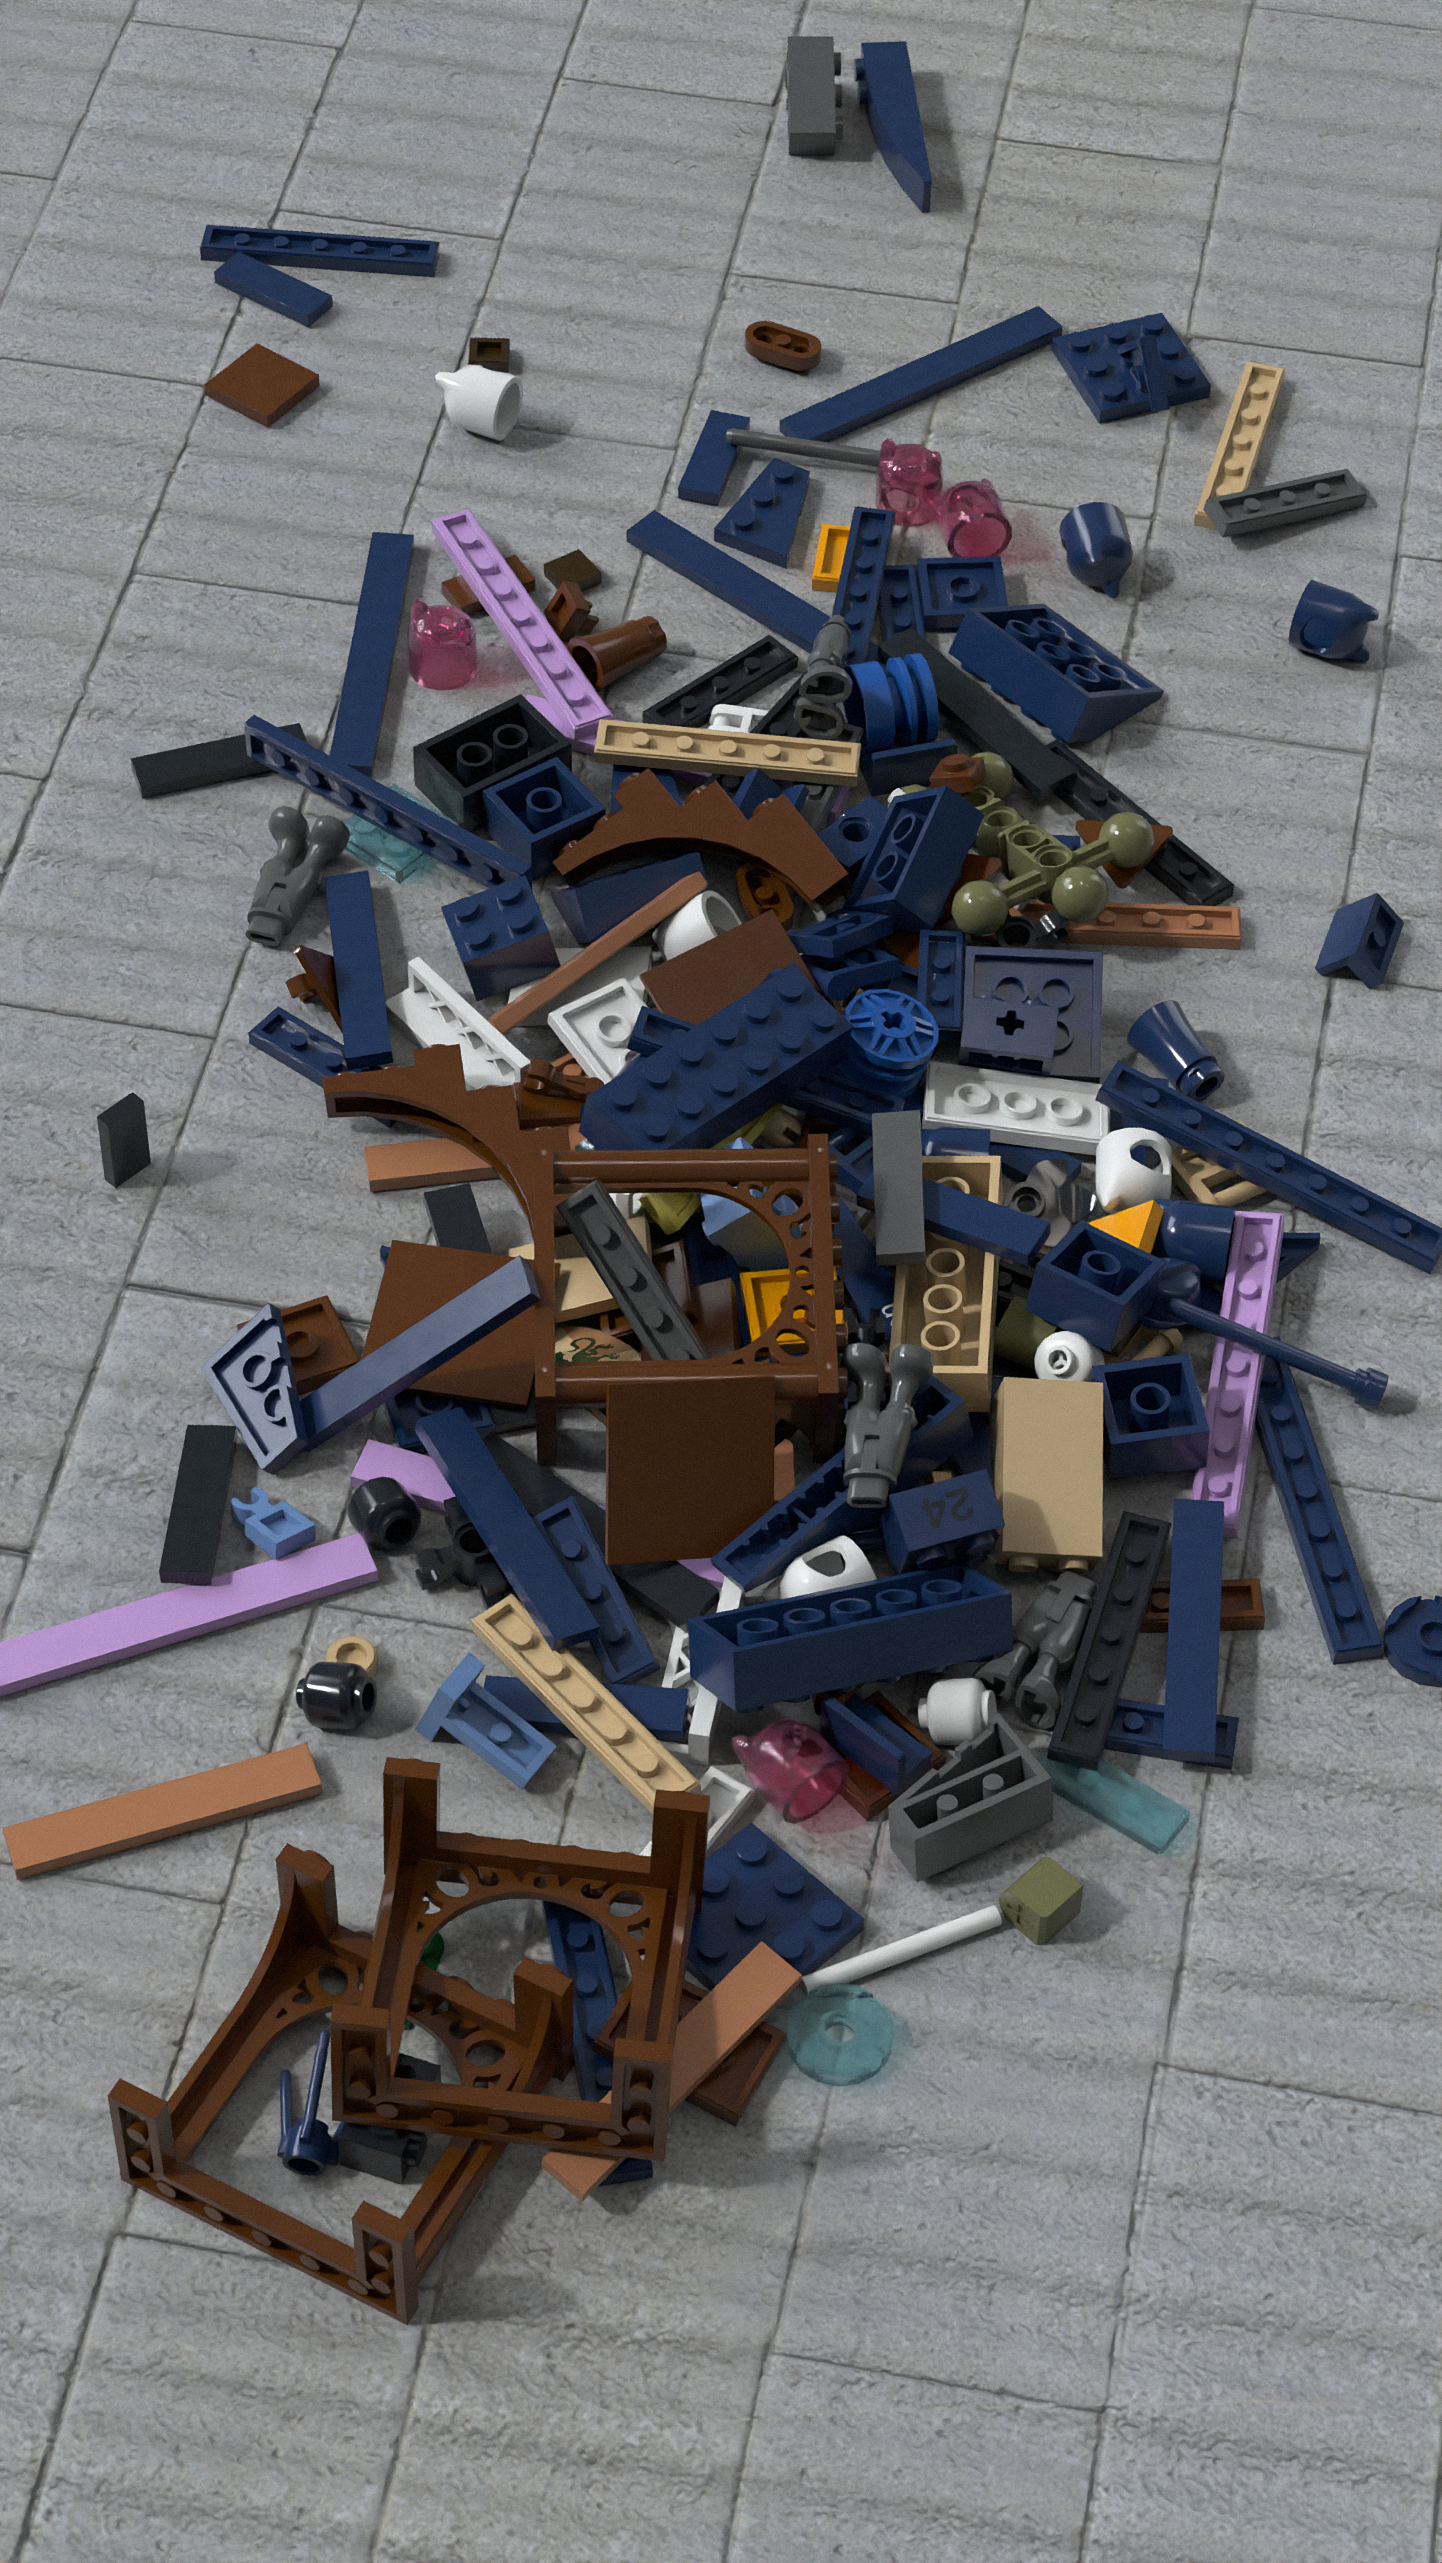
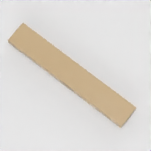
M1246 362L1195 513L1194 525L1216 529L1203 510L1206 499L1249 489L1284 383L1286 369Z
M599 719L594 762L745 776L747 771L759 768L770 779L857 787L861 743Z
M510 1594L471 1620L473 1632L652 1814L656 1789L702 1794L700 1782L566 1648L555 1651L551 1650L524 1605L513 1594Z

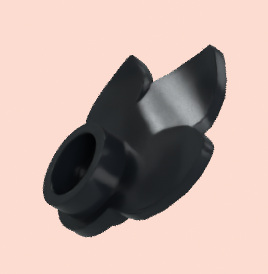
M1048 1159L1037 1163L1032 1167L1026 1181L1012 1186L1005 1194L1003 1206L1022 1212L1018 1208L1022 1201L1028 1200L1035 1204V1209L1025 1214L1050 1222L1051 1235L1043 1245L1048 1248H1053L1073 1228V1224H1077L1080 1220L1087 1218L1098 1203L1097 1196L1086 1188L1066 1182L1068 1177L1066 1159Z

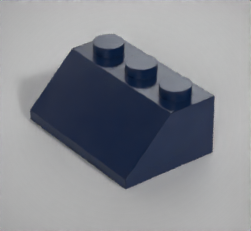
M947 785L894 796L842 909L892 915L894 929L905 933L920 931V929H933L944 914V904L951 888L961 877V866L968 851L978 839V829L985 815Z
M693 852L672 855L551 892V896L577 943H593L683 877L700 871L707 883L708 881L700 853ZM707 885V886H706L707 888H706L705 890H703L702 892H700L698 895H700L701 893H703V892H705V891L710 890L709 885ZM660 922L644 934L655 931L659 927Z

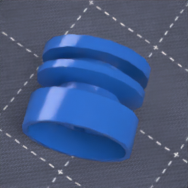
M921 653L908 654L904 660L900 657L889 658L885 674L877 661L845 666L844 670L850 675L852 680V692L848 699L843 701L846 722L849 725L865 729L866 739L861 747L860 754L892 749L895 733L902 746L905 747L914 745L916 740L921 744L935 742L939 728L938 700L931 671Z
M889 989L865 991L855 996L846 1007L843 1017L854 1027L843 1061L827 1072L905 1099L906 1103L921 1085L925 1068L930 1063L931 1055L938 1043V1026L933 1015L926 1007L905 993Z

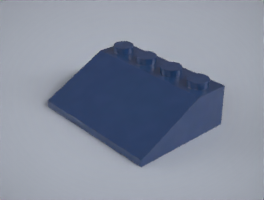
M1045 604L968 608L948 652L961 662V668L964 671L983 678L991 684L990 688L995 694L1011 699L1021 707L1020 711L1023 715L1032 720L1042 722L1051 729V735L1066 744L1095 740L1161 699L1164 690Z

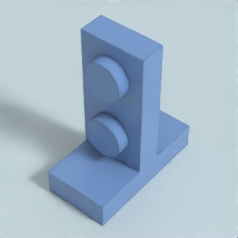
M468 1653L439 1687L415 1730L432 1742L442 1728H444L523 1790L552 1755L557 1746L476 1683L485 1664L471 1653Z

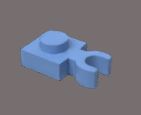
M256 1487L251 1489V1504H244L236 1497L231 1499L232 1519L236 1523L244 1525L245 1536L276 1560L316 1540V1524L285 1500L272 1506L269 1503L268 1494Z

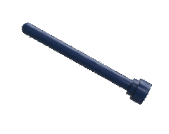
M1171 1298L1165 1304V1312L1175 1319L1347 1389V1395L1354 1397V1403L1374 1411L1383 1397L1389 1376L1369 1367L1366 1371L1360 1368L1356 1372L1178 1298Z

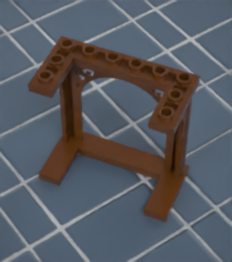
M808 1134L807 1148L553 1151V1137H533L534 1278L541 1298L535 1304L537 1463L540 1466H557L556 1409L606 1408V1384L775 1376V1417L794 1425L806 1435L812 1446L813 1463H826L833 1457L834 1444H843V1421L845 1419V1398L848 1395L847 1368H838L837 1354H843L846 1348L845 1324H836L835 1310L844 1309L843 1280H834L833 1267L842 1266L841 1237H832L834 1224H840V1197L836 1195L838 1154L828 1153V1134ZM600 1179L608 1193H704L734 1201L759 1216L775 1233L784 1249L790 1273V1285L784 1306L773 1324L755 1341L737 1351L720 1357L701 1360L555 1362L554 1194H575L588 1184ZM763 1187H769L763 1198H755L749 1191L754 1189L763 1193ZM786 1195L799 1209L793 1214L779 1216L774 1213L772 1206L778 1198ZM803 1223L801 1227V1237L803 1238L796 1239L792 1237L790 1229ZM810 1252V1258L804 1257ZM805 1270L809 1273V1276L800 1278L796 1275V1272ZM812 1289V1296L806 1291ZM800 1309L805 1310L804 1320L807 1325L796 1322L793 1319V1313ZM784 1333L797 1335L806 1342L809 1352L801 1357L791 1356L779 1347L777 1338ZM761 1352H768L770 1358L775 1363H769V1358L756 1362L755 1358Z
M386 1757L383 1771L385 1879L358 2006L334 2003L330 2019L332 2121L664 2162L667 2145L672 2058L694 1912L701 1913L704 1895L710 1796L693 1794L688 1791L656 1789L653 1808L651 1856L636 1855L631 1852H609L585 1849L575 1845L560 1846L529 1842L524 1839L510 1840L477 1836L468 1832L452 1833L440 1831V1763L426 1762L415 1758ZM436 1881L466 1884L468 1892L461 1897L449 1896L440 1890ZM425 1897H427V1898L429 1899V1901H423V1900H424ZM509 1899H537L575 1909L592 1918L612 1935L628 1961L633 1988L625 2038L616 2037L613 2056L611 2104L395 2077L417 1966L423 1951L439 1930L459 1915L484 1904ZM430 1902L441 1909L436 1913H426L430 1908ZM613 1903L642 1906L635 1914L626 1917H617L609 1912V1908ZM641 1929L643 1940L630 1936L628 1932Z
M287 1843L276 1858L280 1908L264 1953L239 2000L170 2099L165 2101L121 2078L107 2095L121 2180L408 2325L419 2308L417 2286L508 2147V2142L453 2136L448 2147L401 2219L363 2200L351 2218L354 2248L187 2165L191 2156L254 2065L277 2038L301 2022L332 2012L334 2003L356 2006L359 2003L361 1994L359 1986L363 1984L372 1935L364 1931L354 1932L339 1924L334 1865L330 1864L324 1856L315 1851H303ZM524 1957L513 1973V2004L506 1999H493L474 1990L466 1980L458 1976L447 1977L427 1967L420 1959L409 2003L410 2008L413 2009L415 2007L419 2012H412L408 2008L406 2020L421 2027L442 2045L456 2067L461 2085L474 2087L477 2081L488 2082V2089L541 2095L552 2077L564 2082L574 2066L573 1980L568 1978L562 1970L554 1965L547 1963L539 1964ZM329 1968L346 1976L348 1979L346 1990L340 1995L326 1993L319 1984V1977L323 1970ZM306 1984L307 1992L312 2001L308 2004L295 2003L303 1997V1990L301 1988ZM453 2028L467 2035V2037L459 2039L450 2034V2030ZM483 2045H488L505 2054L500 2061L489 2066H476L469 2063L466 2059L472 2050ZM498 2080V2082L496 2083V2085H494L493 2083H491V2082H493V2081Z

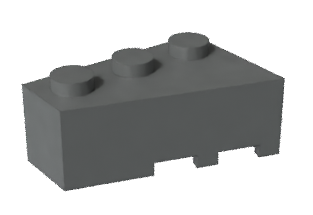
M788 36L785 89H787L786 111H788L789 155H834L835 141L843 140V116H836L835 108H842V84H835V76H841V52H834L833 36Z
M999 1712L987 1721L988 1728L971 1743L965 1740L956 1747L955 1757L941 1769L936 1771L932 1768L888 1806L891 1849L916 1882L922 1881L1053 1821L1052 1777Z

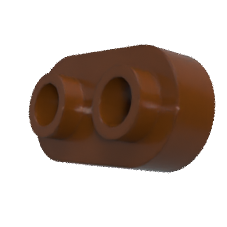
M771 321L752 323L745 331V349L751 356L757 359L784 366L797 372L813 369L821 361V342L812 334Z
M748 863L742 865L736 873L735 891L747 920L749 921L772 909L784 930H790L793 925L794 905L785 884L765 870Z

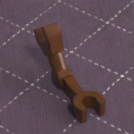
M531 1059L529 1070L525 1074L523 1090L533 1094H546L551 1090H556L569 1094L576 1099H583L586 1102L589 1094L605 1084L596 1077L586 1078L579 1075L557 1073L555 1067L549 1062L541 1059Z

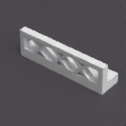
M420 957L408 962L409 988L386 1001L388 1019L419 1049L427 1048L434 1044H460L466 1091L477 1090L487 1085H498L501 1087L513 1085L516 1082H524L525 1074L529 1070L530 1060Z
M725 1576L722 1588H716L719 1590V1601L715 1604L718 1605L716 1613L742 1608L745 1605L746 1593ZM676 1626L662 1687L677 1688L692 1680L699 1691L697 1699L689 1704L686 1727L689 1730L688 1745L658 1741L678 1761L708 1766L723 1701L690 1677V1661L682 1652L683 1648L689 1646V1632L686 1633ZM680 1666L683 1669V1671L677 1673L678 1667Z

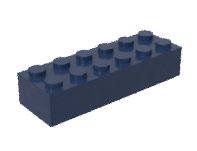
M788 967L589 1094L578 1132L598 1150L710 1149L841 1063L854 1026Z
M958 1562L689 1618L690 1677L734 1711L754 1713L762 1710L764 1705L781 1701L800 1703L810 1699V1695L826 1691L845 1693L855 1690L858 1684L872 1681L883 1683L896 1682L901 1680L904 1674L918 1671L929 1673L942 1672L948 1668V1665L964 1661L973 1663L987 1662L993 1659V1655L1013 1651L1012 1593L966 1563Z

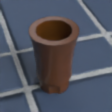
M645 616L638 620L626 621L594 634L574 637L568 642L567 650L596 692L599 693L615 680L650 663L653 658L661 655L662 651L667 649V638L658 620L652 616Z

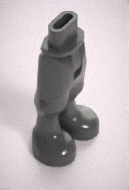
M840 615L830 617L829 621L819 630L814 640L812 653L809 655L807 662L809 670L802 678L799 694L802 697L797 700L795 717L801 729L811 737L819 740H831L837 738L842 733L845 717L841 709L833 703L845 701L852 692L851 677L844 670L849 652L851 633L845 619Z
M282 806L277 807L273 811L268 826L272 837L278 844V853L273 859L267 860L260 869L261 877L254 893L251 909L247 915V921L250 925L246 931V937L249 940L265 945L278 946L283 935H288L292 932L294 925L306 910L315 892L323 886V872L321 869L328 861L340 855L348 844L350 831L336 817L329 815L320 816L315 821L310 833L305 817L298 810ZM309 842V850L304 862L294 868L298 857L304 852Z
M865 1343L848 1345L843 1351L841 1367L847 1368L848 1378L856 1384L858 1389V1401L849 1408L844 1419L847 1432L843 1481L844 1485L848 1487L846 1502L850 1506L857 1508H883L887 1503L888 1491L894 1490L897 1486V1477L905 1458L911 1432L918 1423L916 1413L910 1405L917 1390L923 1387L933 1374L934 1357L924 1347L904 1344L897 1346L893 1350L890 1363L891 1396L889 1404L883 1411H881L879 1406L888 1380L889 1365L886 1357L878 1348Z
M1070 1571L1061 1572L1057 1581H1051L1045 1585L1044 1590L1029 1606L1018 1623L1012 1626L1013 1651L1005 1652L998 1659L990 1660L974 1671L971 1678L979 1679L986 1690L994 1692L997 1709L1003 1708L1008 1703L1016 1688L1021 1669L1027 1659L1038 1655L1036 1665L1026 1675L1017 1690L1015 1707L1018 1716L1027 1725L1036 1729H1048L1053 1726L1058 1719L1061 1709L1060 1700L1054 1687V1679L1056 1673L1068 1670L1076 1662V1650L1083 1637L1094 1605L1092 1598L1097 1591V1586L1093 1581Z

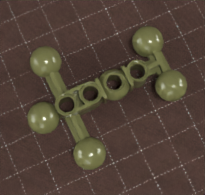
M989 751L974 754L972 757L984 758L986 774L975 792L957 793L985 815L978 829L979 836L973 848L978 849L983 856L1000 859L1003 863L1002 870L1009 871V877L1012 880L1000 886L985 880L966 883L955 894L951 907L952 916L958 928L964 933L978 938L993 935L1005 924L1010 908L1035 897L1043 903L1054 904L1056 910L1064 919L1076 923L1092 921L1105 910L1109 897L1107 883L1095 868L1108 862L1111 865L1124 869L1142 864L1151 855L1155 842L1152 827L1141 815L1131 812L1114 814L1102 824L1098 840L1072 852L1046 830L1033 825L1029 820H1025L1017 810L1004 806V800L1010 795L1014 783V774L1007 760L1001 755ZM914 784L900 789L908 794L930 788Z

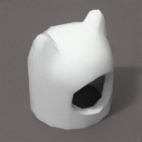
M467 365L455 373L439 372L435 375L436 383L444 389L446 413L453 423L464 430L498 441L507 437L517 421L523 399V385L518 376L491 371L483 368L481 365Z
M708 890L667 916L654 931L653 939L657 943L663 961L666 962L717 937L714 926L722 928L727 932L742 923L734 909L717 892Z
M1123 1128L1112 1131L1101 1139L1096 1147V1195L1105 1211L1114 1214L1159 1198L1170 1199L1172 1148L1166 1138L1155 1131L1144 1128ZM1139 1145L1151 1146L1160 1154L1161 1162L1153 1169H1150L1133 1160L1130 1151Z
M843 1535L796 1557L784 1570L783 1574L764 1589L762 1596L767 1602L876 1580V1576L862 1550L853 1540ZM840 1553L842 1554L846 1562L845 1570L843 1568Z

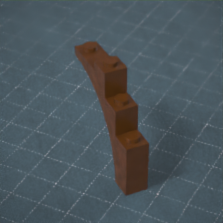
M649 768L641 774L638 772L633 773L621 782L618 791L613 794L621 809L616 814L612 812L603 816L594 825V831L580 841L576 839L566 844L559 851L558 858L553 861L560 876L571 887L601 869L632 857L658 852L702 851L733 857L767 871L788 885L817 914L853 887L846 870L784 793L775 800L774 798H769L760 803L753 811V816L747 820L717 781H714L708 787L702 785L693 790L687 796L686 803L680 807Z
M434 1044L427 1048L413 1050L415 1066L402 1067L393 1065L382 1070L360 1073L346 1071L335 1076L322 1077L328 1118L366 1116L403 1121L435 1131L466 1147L477 1157L489 1164L514 1194L529 1223L534 1242L533 1137H553V1151H571L567 1126L559 1128L543 1126L532 1131L520 1132L513 1085L501 1087L498 1085H487L477 1090L466 1091L460 1044ZM554 1194L555 1238L572 1234L555 1206L573 1194Z

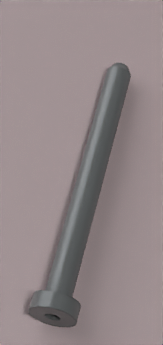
M734 428L727 430L725 440L728 444L893 469L892 475L899 477L903 475L906 448L896 447V452L893 453Z

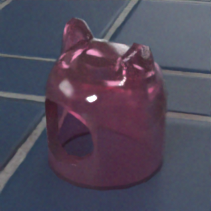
M885 439L881 444L876 475V509L896 511L895 525L922 526L933 521L940 514L942 505L944 472L940 453L937 451L933 452L920 444L896 445L892 439ZM895 489L917 497L919 504L910 512H899L890 506L886 494Z
M985 478L981 482L976 480L959 482L947 489L943 496L936 495L933 497L932 508L946 547L952 557L999 556L1008 547L1012 539V526L1002 501L990 480Z
M417 598L411 607L410 623L407 632L410 675L415 682L423 687L438 691L453 690L466 685L474 678L477 672L476 629L469 615L455 606H428L423 599Z
M785 1716L759 1731L751 1738L743 1735L731 1738L733 1751L743 1764L753 1787L785 1822L795 1824L806 1821L818 1814L833 1801L848 1779L849 1767L847 1762L813 1726L799 1719Z

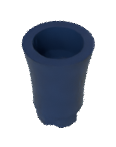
M1167 1000L1154 1005L1144 1012L1132 1025L1127 1036L1128 1044L1147 1058L1166 1079H1169V1082L1176 1091L1201 1102L1220 1088L1224 1082L1225 1075L1219 1069L1215 1056L1204 1045L1190 1025L1177 1001Z

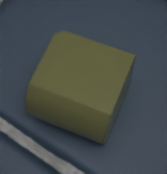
M1015 1295L998 1325L994 1338V1355L1035 1370L1034 1358L1037 1348L1045 1338L1060 1332L1061 1328L1048 1324L1042 1318L1024 1310L1027 1299Z
M1043 1857L1000 1895L999 1904L1005 1919L1036 1945H1045L1080 1914L1084 1885L1053 1859Z

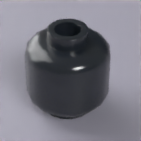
M382 1476L370 1479L360 1485L353 1493L348 1504V1518L353 1528L368 1545L376 1550L390 1551L404 1546L414 1537L421 1523V1510L417 1501L400 1482L394 1478Z
M321 1661L313 1665L306 1677L299 1681L296 1690V1701L298 1707L303 1709L306 1719L312 1726L353 1730L359 1727L365 1718H369L373 1714L377 1701V1689L375 1681L372 1677H368L367 1672L361 1665Z

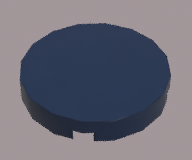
M1435 1595L1434 1600H1421L1422 1596L1412 1597L1397 1605L1387 1618L1383 1635L1384 1652L1390 1665L1401 1676L1419 1685L1440 1688L1442 1687V1596Z

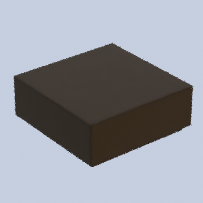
M470 338L468 365H481L483 368L491 371L509 374L510 339Z
M580 549L544 564V576L557 590L564 580L577 583L581 592L602 584V572Z

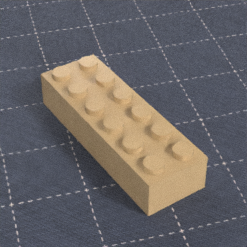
M922 1156L923 1178L1003 1206L1001 1156ZM925 1230L926 1263L896 1265L888 1373L890 1396L892 1387L890 1363L893 1350L899 1345L913 1344L930 1351L934 1357L932 1375L965 1400L968 1412H990L999 1256Z

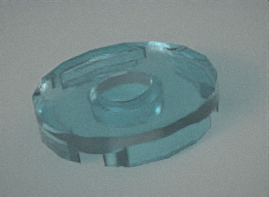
M845 1983L821 1985L809 1991V1996L802 1999L800 2003L798 2000L791 2008L786 2025L788 2053L798 2069L816 2082L837 2087L860 2084L877 2075L889 2060L894 2041L892 2018L885 2005L883 2004L882 2007L878 2001L873 1999V1994L866 1989ZM841 2025L851 2029L854 2037L846 2042H835L829 2039L825 2032L833 2026Z

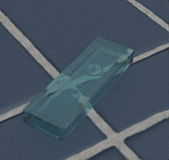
M1048 1748L1038 1759L1039 1763L1052 1777V1792L1160 1857L1189 1822V1810L1102 1758L1097 1772L1047 1759Z

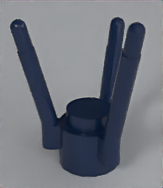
M322 2030L319 2034L304 2118L298 2119L294 2127L291 2073L288 2070H283L280 2074L281 2139L277 2156L283 2158L282 2164L285 2168L301 2175H320L324 2173L326 2164L335 2166L339 2159L338 2136L345 2122H340L331 2138L330 2134H328V2125L316 2119L330 2041V2032L328 2030Z

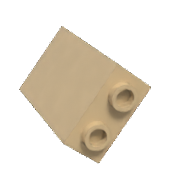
M1004 1377L991 1401L989 1412L992 1488L1005 1523V1527L994 1546V1563L1008 1565L1010 1571L1022 1573L1037 1571L1038 1566L1058 1567L1059 1573L1070 1571L1078 1575L1086 1574L1088 1569H1094L1102 1558L1103 1383Z

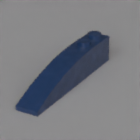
M906 41L861 43V56L854 59V80L858 82V104L865 105L867 120L875 144L886 166L922 213H930L932 179Z
M931 1375L923 1387L917 1390L910 1406L913 1407L916 1413L918 1423L911 1432L905 1458L897 1477V1486L894 1490L888 1491L887 1501L892 1494L912 1489L974 1436L965 1400L933 1375ZM844 1447L710 1560L712 1566L746 1593L781 1576L796 1557L838 1536H849L880 1514L885 1507L857 1508L847 1504L848 1487L844 1485L843 1481L845 1473Z

